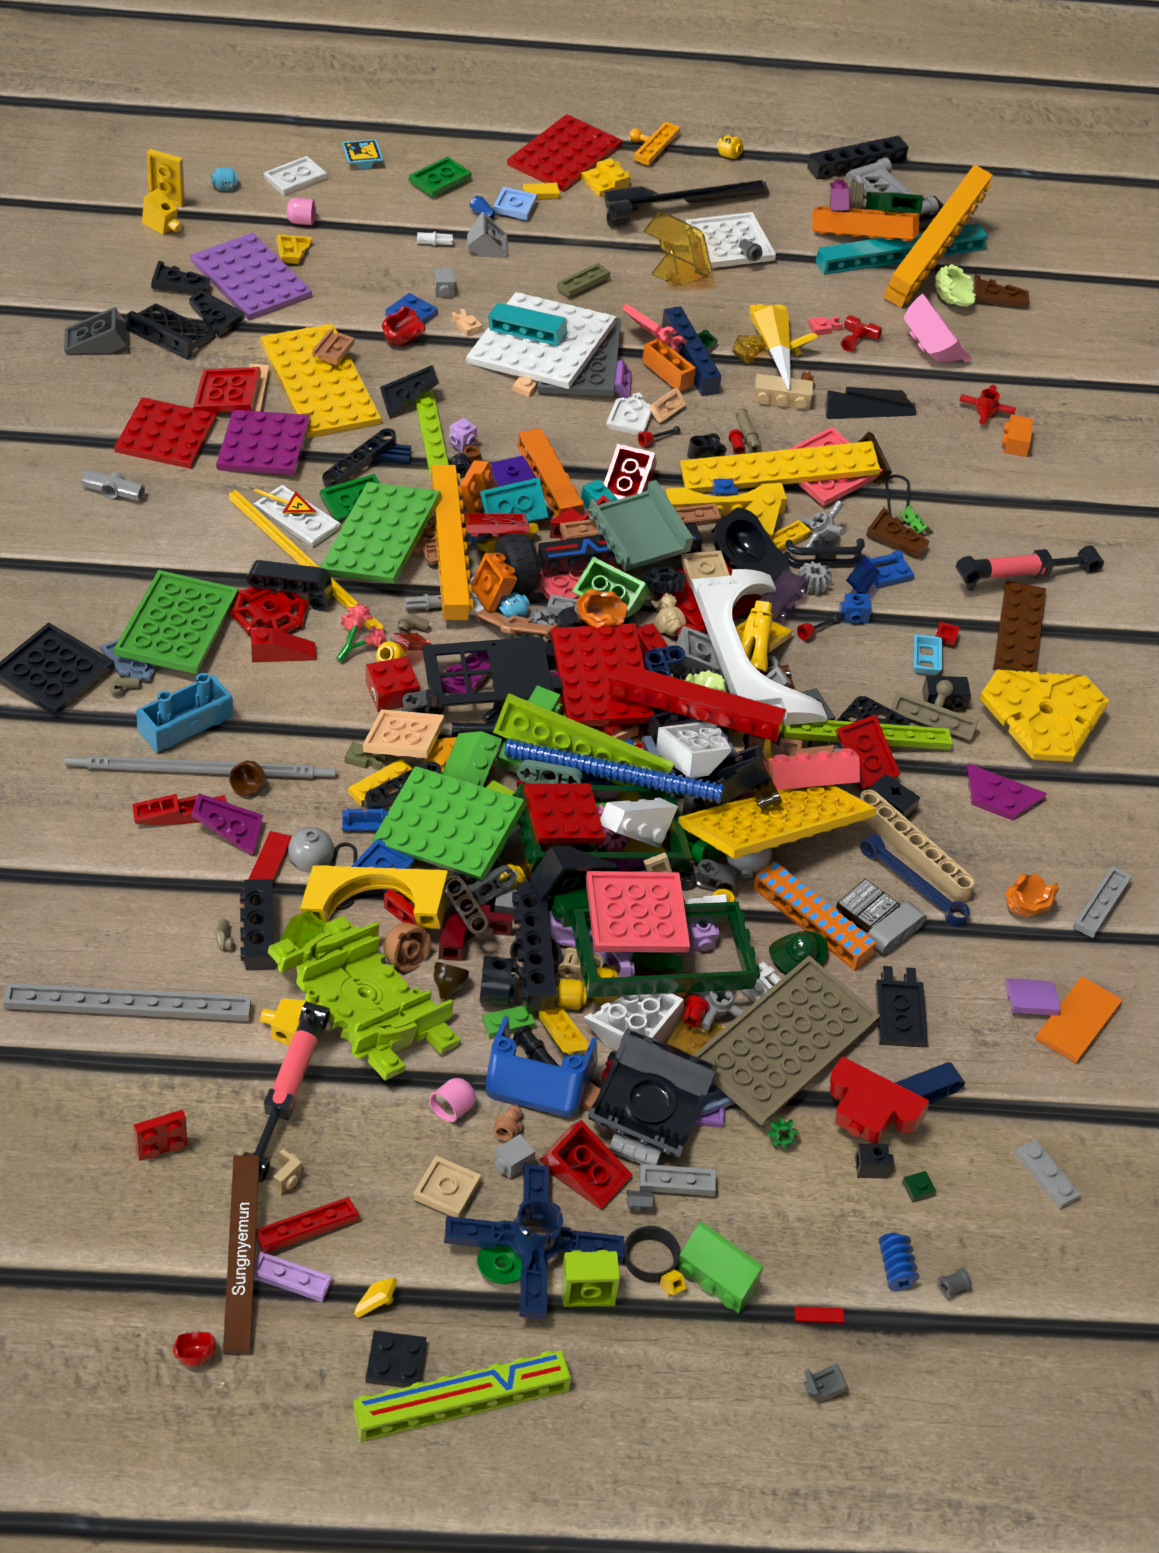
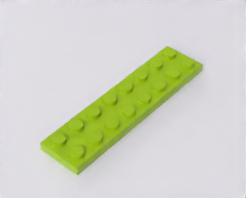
M510 693L505 700L493 732L508 739L512 738L514 741L520 740V743L526 741L527 744L531 742L534 746L536 744H540V747L545 745L548 749L553 747L554 750L559 748L561 751L567 750V753L573 751L574 754L580 753L581 756L587 754L590 757L592 755L595 759L597 757H600L601 760L606 758L609 762L611 760H614L615 763L620 761L623 765L624 763H628V766L634 764L635 767L641 766L642 769L648 767L649 770L655 769V772L662 770V773L669 772L670 774L674 765L672 761ZM613 778L608 780L617 785L635 786L634 783L627 784V781L621 783L620 780L614 781Z

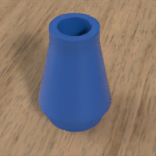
M477 195L471 200L469 206L473 212L479 215L484 212L491 219L495 217L496 211L493 210L484 197Z

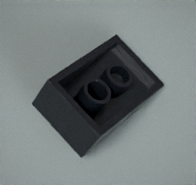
M555 846L547 851L530 876V880L541 899H554V895L586 887L587 871L615 872L617 865L572 847Z

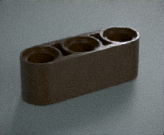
M449 877L445 881L444 890L464 923L478 939L485 940L489 938L494 931L493 924L473 892L460 877ZM461 885V890L458 893H453L454 888ZM468 904H473L470 911L464 912ZM485 922L484 928L476 931L477 925Z

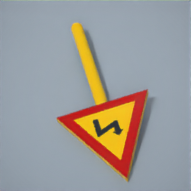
M254 489L255 493L287 504L283 514L317 513L296 491L290 501L259 489Z

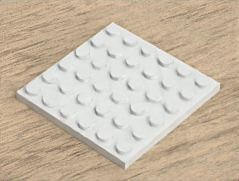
M515 292L508 301V305L565 317L567 323L566 336L559 346L490 331L488 328L466 356V363L520 377H528L531 380L569 389L617 323L616 316Z

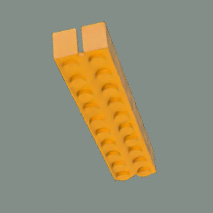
M974 164L893 273L883 296L885 299L900 308L906 302L909 303L914 296L913 292H917L921 287V281H925L931 272L929 270L936 267L939 261L937 259L944 256L947 250L946 247H950L954 242V236L958 237L963 229L962 225L966 226L971 218L970 214H975L979 207L977 204L983 203L987 196L985 192L987 193L992 185L990 182L992 174Z

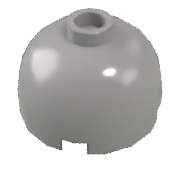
M305 827L298 830L291 837L288 846V857L290 863L296 865V869L299 871L311 873L313 865L324 866L328 864L329 866L332 863L334 856L333 842L322 829Z
M772 848L761 850L759 853L747 854L739 859H734L727 855V861L730 866H734L739 870L741 878L752 879L770 865Z

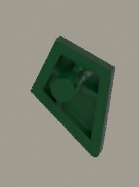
M708 330L698 333L707 352H709L717 344L718 340Z

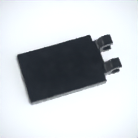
M883 966V972L880 975L881 980H877L875 984L877 1013L880 1015L877 1021L879 1045L926 1048L928 1041L923 982H916V968L906 967L904 981H893V967Z

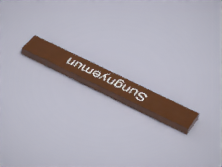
M233 1155L223 1354H251L259 1155Z

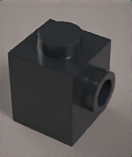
M858 1144L855 1154L857 1178L887 1179L889 1169H893L894 1165L893 1154H889L888 1144Z

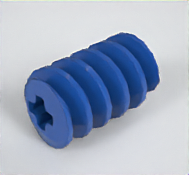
M888 1233L879 1238L888 1288L892 1291L906 1290L919 1280V1274L915 1272L917 1265L913 1263L915 1256L911 1254L913 1247L909 1245L911 1238L898 1233Z

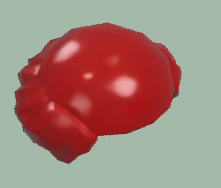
M193 1331L191 1333L179 1334L172 1351L174 1356L185 1366L196 1367L206 1363L217 1351V1346L211 1333L201 1331L196 1333Z

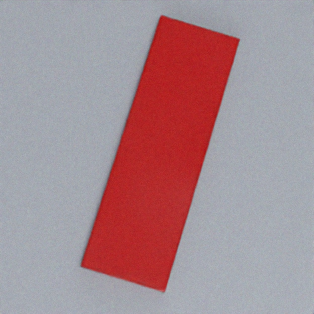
M794 1307L795 1322H845L843 1308Z

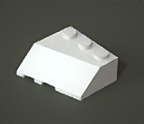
M698 722L659 727L656 748L659 755L674 762L673 766L686 776H689L690 779L693 777L699 779L702 776H709L731 751L727 740L721 736L722 731L720 728H717L716 724Z
M672 993L621 996L611 1004L607 1002L602 1005L601 1010L592 1015L590 1013L586 1015L584 1021L605 1046L615 1051H618L621 1044L620 1041L627 1028L664 1043L682 1021L684 999Z

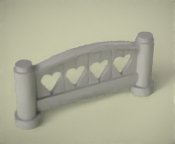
M886 157L879 159L876 163L850 170L846 175L849 183L851 181L863 182L864 189H867V192H881L876 187H886L887 189L883 192L915 195L891 175V162ZM868 179L878 181L874 184L869 183ZM934 197L924 199L922 213L919 214V217L938 213L939 206Z

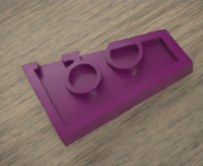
M487 652L471 653L465 657L467 671L490 669ZM461 663L456 666H449L446 668V672L462 671ZM489 674L468 676L471 693L477 690ZM463 676L440 678L442 689L453 694L466 693Z
M198 793L191 816L252 856L263 815Z

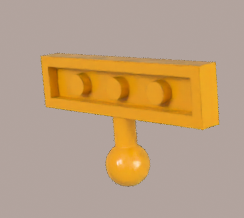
M665 121L651 137L644 135L638 128L632 129L629 133L630 140L633 142H645L636 151L633 160L649 166L680 133V127Z

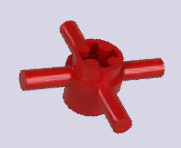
M990 385L989 388L982 390L979 398L961 394L959 400L960 402L976 405L977 413L980 415L979 423L985 425L987 419L993 417L997 411L1015 415L1016 412L1015 407L999 404L1000 394L996 391L997 387L995 385Z

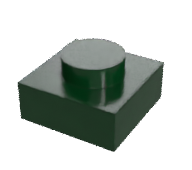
M926 1171L903 1177L902 1184L912 1203L935 1197L936 1189Z

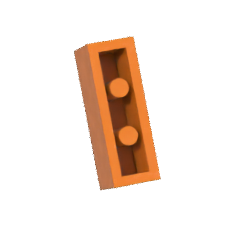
M660 338L644 344L642 362L674 389L678 388L680 392L693 386L696 368Z

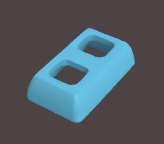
M915 634V673L938 675L942 670V638ZM920 648L931 649L933 655L920 654ZM920 663H929L933 667L920 666Z

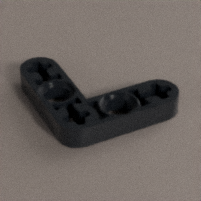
M866 696L857 697L836 720L856 722L850 721L847 717L853 716L859 721L875 714H883L886 718L881 719L877 717L880 724L910 726V721L906 717Z

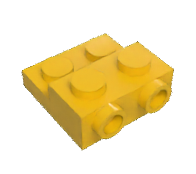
M612 158L597 162L595 169L581 173V179L598 197L604 196V191L629 188V181L631 179L629 171H624L621 168L620 162H615Z

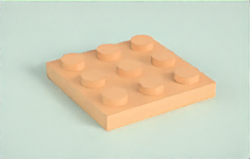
M381 709L363 743V752L428 758L445 723V717L438 714Z

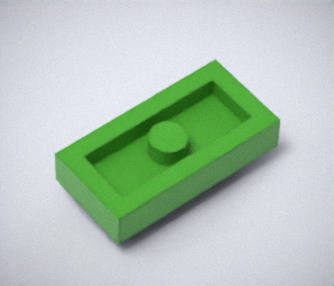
M526 1005L482 1015V1022L489 1039L496 1037L504 1016L509 1017L510 1034L516 1033L521 1027L526 1025L535 1029L534 1018L530 1010L526 1011Z

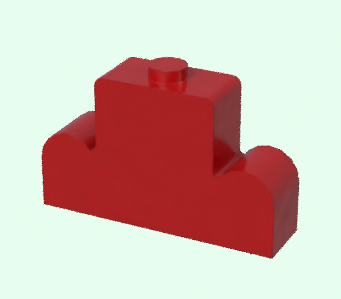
M843 1056L831 1073L830 1093L834 1098L842 1100L836 1108L835 1123L848 1130L855 1137H861L873 1144H879L892 1123L895 1124L898 1131L910 1134L917 1130L928 1112L929 1100Z

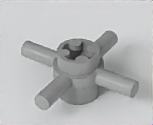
M837 500L828 514L820 512L814 515L812 519L808 517L802 518L801 522L804 525L810 526L813 532L803 547H812V541H818L819 538L828 542V540H834L838 535H845L846 529L836 526L834 521L835 516L844 505L841 501Z
M731 990L692 992L709 1003V1010L704 1014L705 1017L700 1025L704 1030H709L714 1020L722 1019L728 1012L738 1017L745 1011L733 1004Z

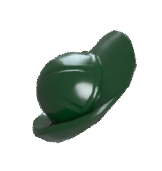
M800 931L781 937L773 942L769 947V953L773 962L788 974L808 956L812 957L822 966L827 958L828 945L826 939L821 934L814 931Z

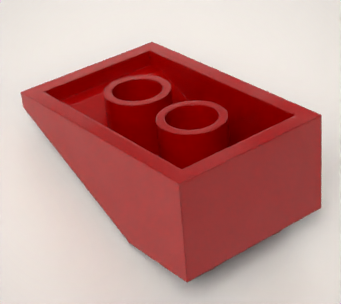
M617 444L604 485L618 499L645 492L649 482L652 480L657 465L655 453Z
M582 1120L571 1125L539 1158L544 1166H550L549 1171L555 1178L598 1209H602L632 1176V1173Z

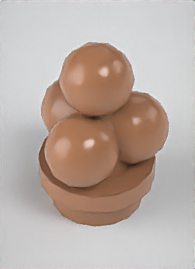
M510 1106L504 1114H500L496 1118L494 1134L501 1141H509L521 1132L523 1126L518 1119L522 1116V1110L519 1106Z

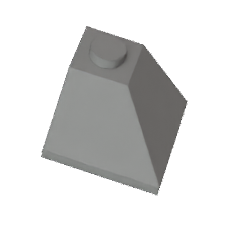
M482 212L467 234L468 248L480 257H507V233Z
M683 626L676 645L681 646L685 650L683 668L687 667L688 674L691 667L694 668L695 674L698 667L701 668V671L705 667L708 670L714 668L716 673L721 667L710 637Z

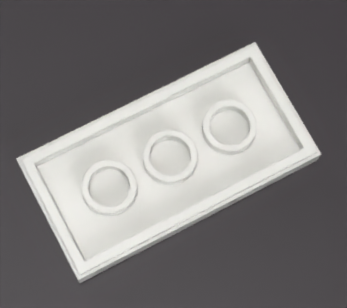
M281 485L269 494L290 501L294 492ZM266 496L254 503V506L265 517L311 548L341 529L340 522L308 501L306 502L317 513L283 514L287 504Z

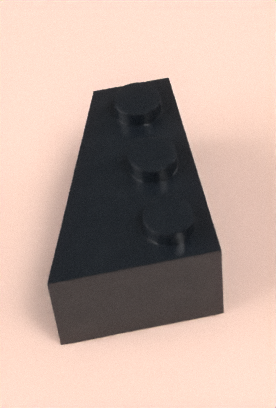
M759 744L728 755L709 776L699 777V779H703V782L708 780L711 784L713 782H717V785L722 783L725 787L723 799L719 804L715 800L713 802H710L709 799L704 801L707 809L726 804L770 778L768 762Z

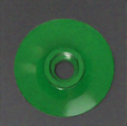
M500 1245L496 1249L482 1248L477 1256V1267L482 1276L487 1280L497 1284H512L520 1280L522 1257L517 1255L511 1246Z

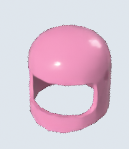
M292 198L287 205L288 220L294 224L313 225L316 220L314 199Z
M453 1078L431 1094L429 1104L437 1116L448 1122H454L473 1107L476 1096L472 1086L462 1078ZM436 1094L448 1101L454 1111L453 1115H448L442 1110L437 1102Z

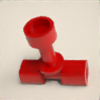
M848 315L845 319L844 328L853 331V334L844 337L841 341V347L845 351L851 352L857 346L858 338L862 339L867 336L878 340L882 335L883 327L873 323L869 325L863 324L861 319Z

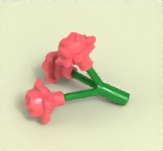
M357 603L355 607H349L348 610L350 612L341 617L340 624L345 626L348 632L347 642L336 656V660L343 663L354 648L365 644L367 646L373 644L379 648L381 644L387 641L383 629H376L373 625L370 627L368 637H365L363 641L352 644L356 631L364 629L365 620L373 619L370 608L364 604Z

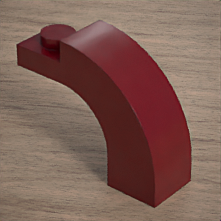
M481 905L493 924L494 931L492 934L511 936L513 914L490 912L491 905ZM473 906L465 908L464 912L470 911ZM458 912L451 916L442 928L438 959L462 961L465 943L475 936L468 929ZM485 922L479 923L476 931L482 930Z

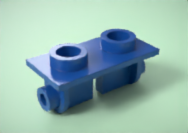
M347 808V810H342V831H377L388 815V810H383V808L367 809V812H363V809Z

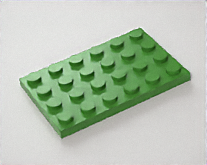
M367 482L320 567L326 569L330 575L395 584L442 497L439 490Z
M158 570L114 648V655L197 674L236 600L239 588Z
M415 766L390 808L388 815L373 837L372 842L374 843L377 839L385 842L386 846L407 856L484 881L527 803L524 799Z

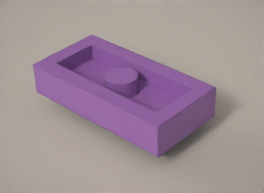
M624 360L617 362L614 387L615 392L619 393L621 398L624 397L626 399L630 397L632 372Z

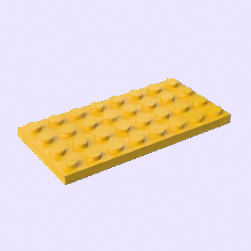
M333 323L260 337L261 345L294 413L310 415L311 421L306 436L307 439L381 424V416L348 353L338 365L320 360L318 356L312 357V350L329 330H332V333H337Z
M835 785L777 790L783 803L778 805L775 803L768 806V809L765 811H761L755 796L681 816L678 822L682 828L701 838L702 841L711 844L731 858L739 859L747 854L759 853L767 848H776L787 842H795L797 839L812 837L814 834L829 832L834 828L845 827L857 821H865L867 818L876 816V807Z

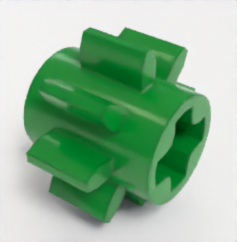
M780 1116L778 1122H770L772 1130L767 1131V1135L774 1137L772 1140L774 1146L780 1143L786 1149V1144L790 1142L796 1143L793 1138L799 1131L796 1128L791 1129L794 1125L792 1119L785 1122L783 1117ZM780 1129L786 1130L787 1134L785 1136L783 1134L779 1135L778 1132Z

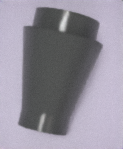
M742 239L739 242V247L748 260L757 261L762 257L763 250L759 244L747 239Z

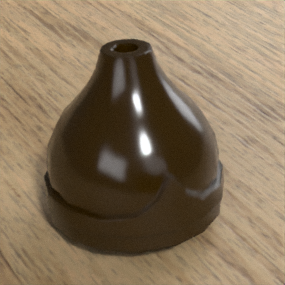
M436 962L433 978L439 991V998L449 1000L454 993L462 989L467 982V978H469L470 971L457 966Z

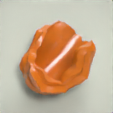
M590 589L580 596L576 603L581 620L589 626L597 628L603 625L614 626L622 624L627 613V604L622 602L621 598L612 591L600 592L599 590Z
M1022 873L1016 882L1007 889L1005 893L1006 903L1014 914L1026 918L1038 913L1049 912L1059 891L1058 883L1046 886L1045 881L1039 875Z

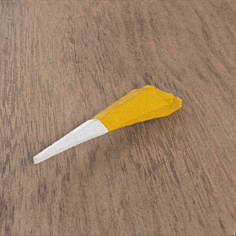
M750 305L749 314L751 322L767 345L786 388L789 390V313H787L786 305Z

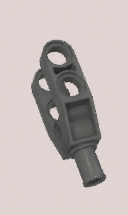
M499 856L484 881L475 878L466 879V875L457 872L450 876L460 877L469 886L480 905L485 904L509 888L516 880V874L509 866H501ZM508 871V878L504 881H500V875L503 872ZM489 884L490 889L486 893L480 894L481 888ZM461 885L456 886L453 893H458L461 890ZM448 898L445 912L449 909H454L456 912H458L454 907L453 903L451 902V900ZM468 904L465 908L471 907L473 904Z

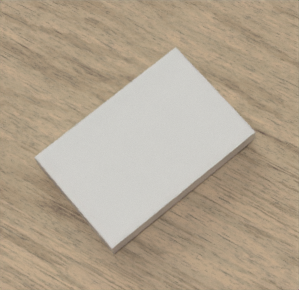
M308 156L264 172L263 178L285 196L327 179V173Z

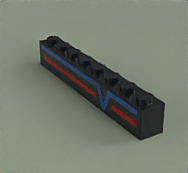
M696 523L687 524L686 527L693 536L691 551L683 554L701 552L703 539ZM603 535L544 542L538 545V558L543 575L585 570L593 557L611 566L621 565L617 563L613 551L607 547ZM681 554L666 559L679 558Z

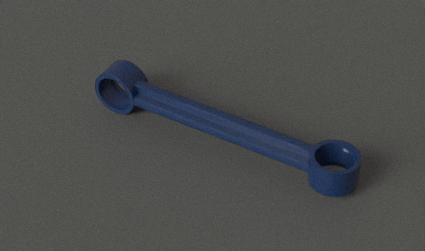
M870 833L860 841V850L867 858H878L946 913L945 920L949 925L957 928L966 925L970 915V908L965 903L949 900L885 849L884 841L877 834ZM951 912H960L964 917H956Z

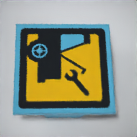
M376 139L342 142L348 163L357 164L359 169L372 168L374 162L383 161Z

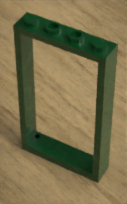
M519 784L512 796L524 799L527 803L524 793L525 784ZM591 785L596 803L628 800L637 802L640 799L648 801L661 798L678 806L673 791L668 793V790L663 792L661 789L655 790L654 787L649 789L647 786ZM527 805L517 825H520L521 829L520 839L521 843H524L525 859L529 863L530 871H535L537 865H539L547 852H542L540 844H537ZM678 808L666 833L671 852H665L668 857L672 872H686L692 860V854L685 830L678 822L679 817H681ZM664 852L585 853L615 863L617 865L615 871L647 872L644 860Z
M739 902L684 904L687 924L730 923L742 971L598 978L588 929H592L589 908L574 909L571 927L586 998L754 989L756 980L760 978L759 965L755 964V949L750 945V931L745 927V914L741 911Z

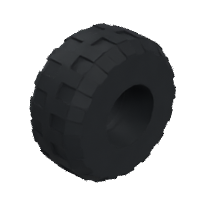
M514 533L501 537L496 543L495 553L503 554L506 557L505 563L515 569L514 575L517 581L511 593L517 592L521 596L533 593L539 587L541 580L539 558L533 541L523 533Z

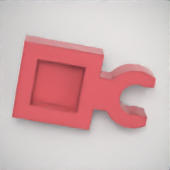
M824 316L810 318L808 326L812 333L824 335L831 334L832 330H842L843 323H839L840 318L838 316L827 319Z

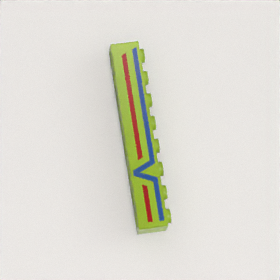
M562 1350L556 1352L546 1351L539 1356L531 1358L521 1357L514 1362L506 1364L496 1363L481 1370L471 1369L460 1375L452 1377L442 1376L435 1381L427 1383L417 1382L410 1387L402 1389L392 1388L384 1393L373 1396L370 1394L363 1395L353 1400V1415L360 1441L364 1442L568 1392L571 1376Z

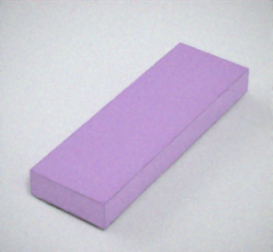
M261 1251L255 1261L254 1279L322 1303L333 1281V1276L266 1253L264 1254Z

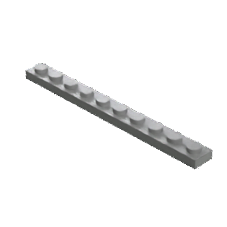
M7 983L3 1003L5 1009L249 1021L251 996Z

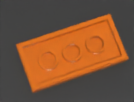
M1081 976L1061 1002L1059 1015H1051L1035 1039L1077 1064L1121 1005L1122 999Z

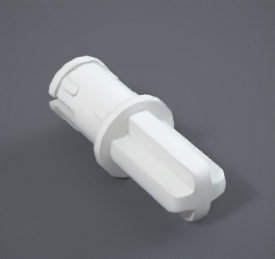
M435 231L434 233L417 232V244H433V246L435 244L452 245L453 235L436 234Z

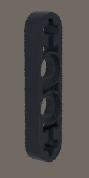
M428 761L417 766L441 774L440 765L434 761ZM413 769L369 790L364 799L365 808L385 809L393 805L399 794L391 795L387 790L389 788H397L400 793ZM372 798H373L375 801L379 799L378 803H376V802H374V801H372V802H370V801H371Z

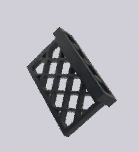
M157 303L138 313L133 310L127 313L128 331L185 359L192 357L194 349L216 337L215 331Z

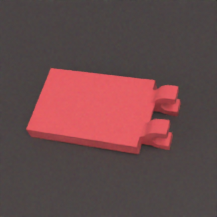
M627 303L623 306L622 310L641 328L656 338H660L677 353L680 351L677 345L681 342L683 344L687 342L682 336L672 337L670 335L671 333L676 335L677 331L670 326L662 328Z

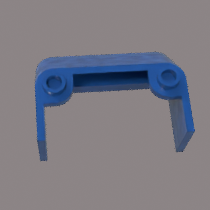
M504 1016L491 1048L485 1081L486 1094L492 1099L565 1117L577 1114L598 1063L597 1038L592 1037L585 1056L570 1054L563 1059L561 1066H555L515 1056L516 1043L510 1038L509 1017Z

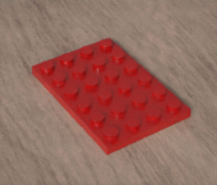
M566 114L509 157L507 165L543 183H557L559 190L564 192L581 179L582 172L595 168L597 162L605 160L622 146L623 140Z
M636 624L603 625L600 628L594 626L551 628L558 676L561 678L563 687L562 700L565 717L586 726L649 723L650 715H654L652 706L609 694L610 679L618 662L645 669Z

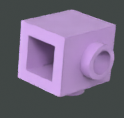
M464 417L450 425L449 444L461 453H463L467 446H476L477 426Z
M713 923L687 924L692 952L715 949L716 939L719 938L717 925Z

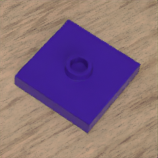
M523 455L490 463L492 465L493 479L496 481L497 487L536 478Z

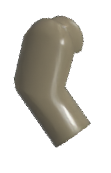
M410 614L398 621L397 628L402 633H406L408 629L415 626L426 631L430 621L415 614Z
M139 677L117 678L110 685V693L114 696H119L128 688H139Z
M226 919L218 921L215 937L220 950L231 951L234 946L233 938H226L230 925Z

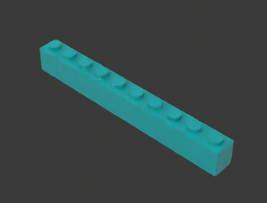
M979 223L964 225L958 237L954 236L955 240L952 245L946 247L947 250L944 256L985 250L988 235ZM919 232V235L912 241H902V238L894 240L878 238L818 247L816 264L823 275L902 263L924 232Z

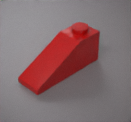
M272 628L251 629L252 662L316 660V646L313 641Z

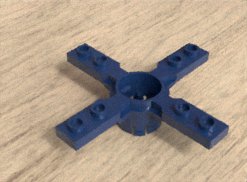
M524 1164L522 1203L519 1205L517 1218L514 1221L503 1220L495 1222L446 1216L444 1243L496 1249L500 1245L511 1246L513 1251L522 1257L519 1317L545 1320L547 1314L548 1259L555 1257L558 1252L570 1253L577 1250L597 1252L599 1250H607L609 1252L617 1251L618 1263H623L624 1236L575 1231L568 1227H562L564 1220L561 1208L555 1203L550 1206L549 1201L550 1166ZM536 1226L542 1228L550 1236L548 1234L539 1235L536 1233H531L529 1236L530 1231L525 1227Z

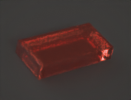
M393 633L390 638L392 642L399 644L405 651H422V645H432L418 633Z

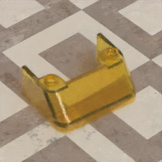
M659 210L644 229V233L659 240L661 249L667 253L653 270L652 275L668 282L672 286H682L707 278L712 272L704 233L697 227Z

